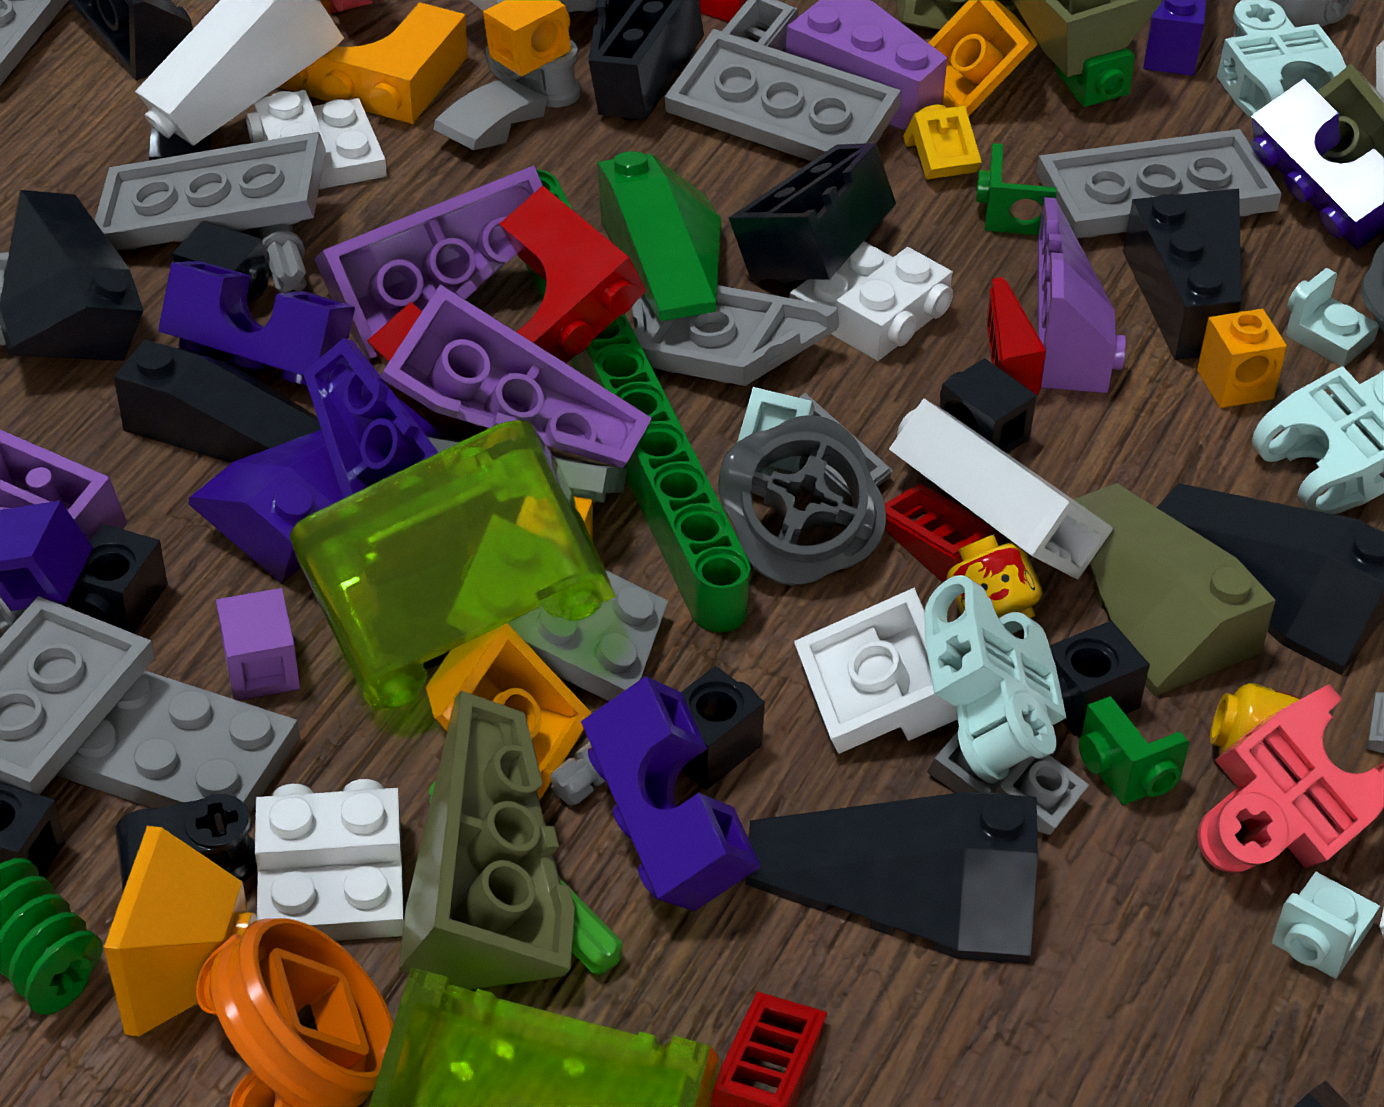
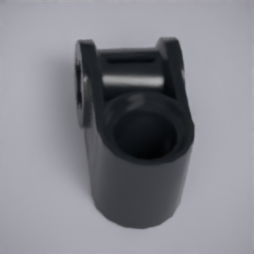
M213 794L199 800L162 808L140 809L121 818L115 827V837L123 892L147 826L164 828L242 882L246 881L255 872L257 863L255 841L248 835L251 819L245 803L237 797L228 794ZM215 814L221 815L225 830L218 831L214 818ZM227 851L230 867L225 868L223 866L220 852Z

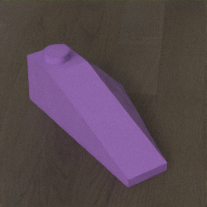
M534 165L327 248L314 258L331 299L355 306L350 332L368 360L377 355L367 340L410 302L423 311L440 284L465 300L516 255L514 248L499 223L542 186Z
M1044 197L1038 235V337L1046 349L1041 388L1108 393L1112 369L1122 370L1126 338L1125 335H1116L1115 310L1056 198Z
M441 284L380 376L382 380L436 413L623 468L628 462L652 419Z

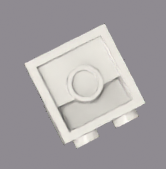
M306 90L295 92L281 91L261 98L253 104L254 112L246 113V123L251 143L320 132L326 152L319 189L387 177L386 159L359 98L332 100L326 104L312 106Z
M863 241L830 280H807L790 292V298L838 307L839 327L831 335L879 361L897 346L905 345L914 333L930 320L941 317L947 311L953 298V289L951 288L953 271L909 247H906L896 256L892 257Z
M915 588L794 641L830 739L839 754L899 727L902 728L907 740L910 741L958 720L956 707L934 694L925 643V609Z
M359 779L347 784L343 791L314 793L305 785L286 784L277 788L272 796L256 797L257 921L265 918L297 920L315 927L335 941L398 937L403 935L402 830L398 788L384 789L377 781Z

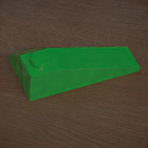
M629 151L616 155L612 160L597 162L601 223L614 245L631 259L647 290L644 296L659 321L716 312L722 223L720 215L707 196L651 153L644 154Z

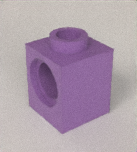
M282 588L216 599L233 699L239 701L299 690L300 684L295 646Z

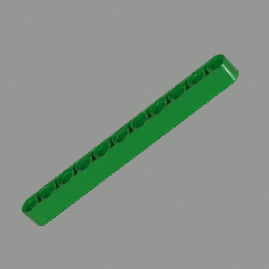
M536 169L542 185L571 208L556 177L547 171ZM525 263L543 301L547 281ZM620 315L595 337L583 352L575 355L571 362L575 370L652 418L631 457L623 467L627 468L626 479L692 619L698 626L707 631L717 633L730 632L739 628L746 621L748 615L751 574L749 560L626 315Z

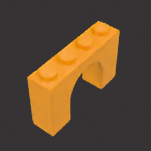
M320 0L331 17L330 0ZM419 2L402 23L387 37L362 46H336L277 88L292 92L306 90L308 96L325 101L359 98L365 112L414 124L468 58L466 14Z

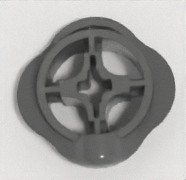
M814 415L794 417L778 426L743 438L732 446L724 456L718 479L720 501L726 514L732 521L737 538L749 563L767 579L783 585H807L822 579L828 574L859 564L869 557L878 546L886 524L884 500L870 475L860 445L852 434L837 422ZM795 456L809 457L804 467L797 473L782 474L773 471L771 476L761 473L766 467L778 460ZM827 464L835 469L846 482L852 496L853 507L842 504L843 497L833 493L826 486L824 470ZM800 490H805L812 494L810 503L805 511L793 507L795 498ZM751 492L764 497L763 503L774 508L780 515L782 528L778 538L771 534L759 521L753 508ZM836 524L846 528L840 535L828 542L811 546L796 545L801 533L809 527L823 526L831 529Z

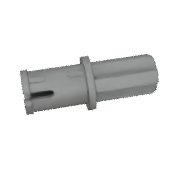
M276 224L257 227V234L263 242L265 265L271 270L276 289L281 293H288L291 290L302 291L307 285L304 277L306 270L302 261L305 249L302 240L297 234L293 233L292 225Z

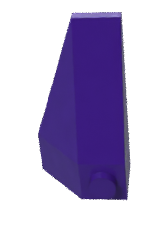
M343 338L309 366L303 374L370 585L373 588H381L448 562L459 573L469 563V522L450 466L385 381L380 378L378 372L355 342Z
M399 400L427 437L446 438L407 404ZM322 430L232 462L190 496L188 502L194 510L281 584L351 525Z

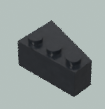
M598 0V23L593 28L588 60L598 115L616 116L624 120H647L704 37L699 0Z
M876 143L837 144L728 219L750 279H775L777 284H786L796 280H830L895 206L896 201Z
M1239 188L1178 195L1163 194L1157 197L1132 199L1123 253L1174 360L1200 357L1208 318L1238 313L1240 310L1242 295Z

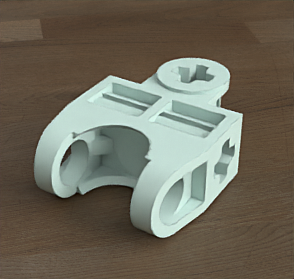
M1242 0L1237 3L1234 9L1233 19L1236 23L1234 36L1224 41L1217 78L1236 105L1251 118L1253 114L1303 79L1318 91L1347 66L1340 51L1319 24L1294 27L1287 18L1283 8L1277 3L1270 0Z
M1341 366L1292 393L1269 411L1257 425L1252 437V446L1265 461L1276 462L1284 458L1291 461L1302 457H1312L1320 460L1316 463L1318 468L1305 478L1298 490V500L1306 509L1334 515L1365 504L1384 493V478L1379 475L1380 473L1384 474V370L1359 384ZM1328 389L1332 394L1328 395L1324 390ZM1283 429H1286V430H1284L1281 434H1279L1276 438L1273 439V437H1274L1277 433H1279V432L1282 431Z
M963 575L947 579L932 593L925 608V643L934 694L956 707L959 723L958 740L967 763L982 780L994 784L1006 778L1009 768L1031 756L1042 759L1055 751L1056 736L1053 725L1066 718L1056 665L1046 634L1037 622L1019 612L1008 613L998 618L992 600L987 597L982 586ZM965 593V611L958 619L948 622L947 612L949 606L957 596ZM1024 629V639H1019L1012 635L1016 631Z

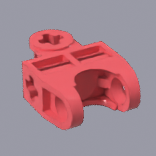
M1331 684L1263 719L1215 759L1237 786L1203 816L1198 827L1197 839L1201 853L1215 868L1228 873L1243 872L1255 865L1273 860L1287 847L1305 869L1329 860L1374 821L1384 808V762L1367 772L1355 774L1345 772L1335 766L1326 754L1323 736L1327 724L1333 718L1329 711L1342 700V697ZM1240 822H1243L1250 831L1243 839L1244 845L1235 836L1242 827Z

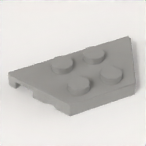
M718 285L716 312L659 321L644 294L632 307L634 333L652 368L746 386L835 332L839 327L838 307L720 285Z

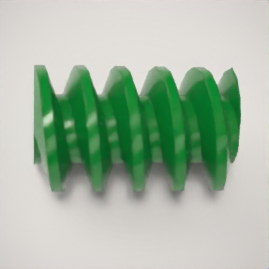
M13 858L0 863V973L8 978L13 989L26 999L30 1009L39 1015H53L69 1006L84 991L89 982L90 973L99 963L102 955V940L92 931H87L86 922L75 912H71L70 904L59 894H55L54 886L43 876H39L38 868L34 863L26 858Z

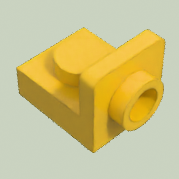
M939 104L931 105L914 113L903 137L907 147H917L926 180L977 172L982 161L965 105L950 108Z

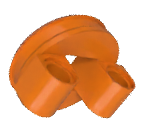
M260 919L249 925L242 936L238 934L232 935L204 962L196 983L197 1002L203 1011L218 1016L230 1042L251 1069L236 1086L230 1099L229 1107H358L368 1098L371 1091L384 1086L390 1079L395 1066L397 1038L389 1009L378 988L362 966L340 944L322 931L293 919ZM307 1004L311 1007L317 1030L302 1026L299 1022L297 1013Z

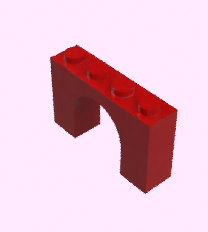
M543 185L499 223L518 257L547 281L545 295L537 312L516 332L564 363H568L575 355L583 352L595 337L620 315L628 312L635 302L647 292L629 256ZM412 302L367 340L385 367L422 313ZM427 408L460 440L478 443L486 435L495 431L436 413Z

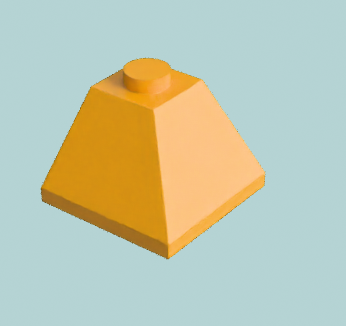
M968 0L928 42L947 57L942 104L946 108L965 105L969 117L1038 44L1037 40L1020 20L999 1Z
M506 621L457 641L426 686L433 716L446 731H448L455 698L460 691L525 713L543 782L537 791L539 801L552 782L550 778L551 773L563 764L584 730L581 721L592 714Z
M147 826L104 944V951L124 1035L139 1037L198 1004L196 983L204 962L232 935L238 934L242 936L247 927L257 921L255 913L247 912L243 882L162 827Z

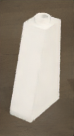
M220 0L135 92L149 109L144 115L145 118L157 131L167 138H170L175 133L194 146L335 48L344 37L320 0Z
M924 398L918 407L909 412L901 421L897 430V438L889 448V450L1031 556L1077 580L1114 529L948 412Z

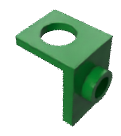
M992 143L989 170H979L976 189V203H986L984 231L1039 235L1042 212L1034 219L1021 220L1012 215L1010 207L1018 200L1031 199L1039 203L1043 209L1044 197L1056 198L1057 188L1002 183L1003 144Z

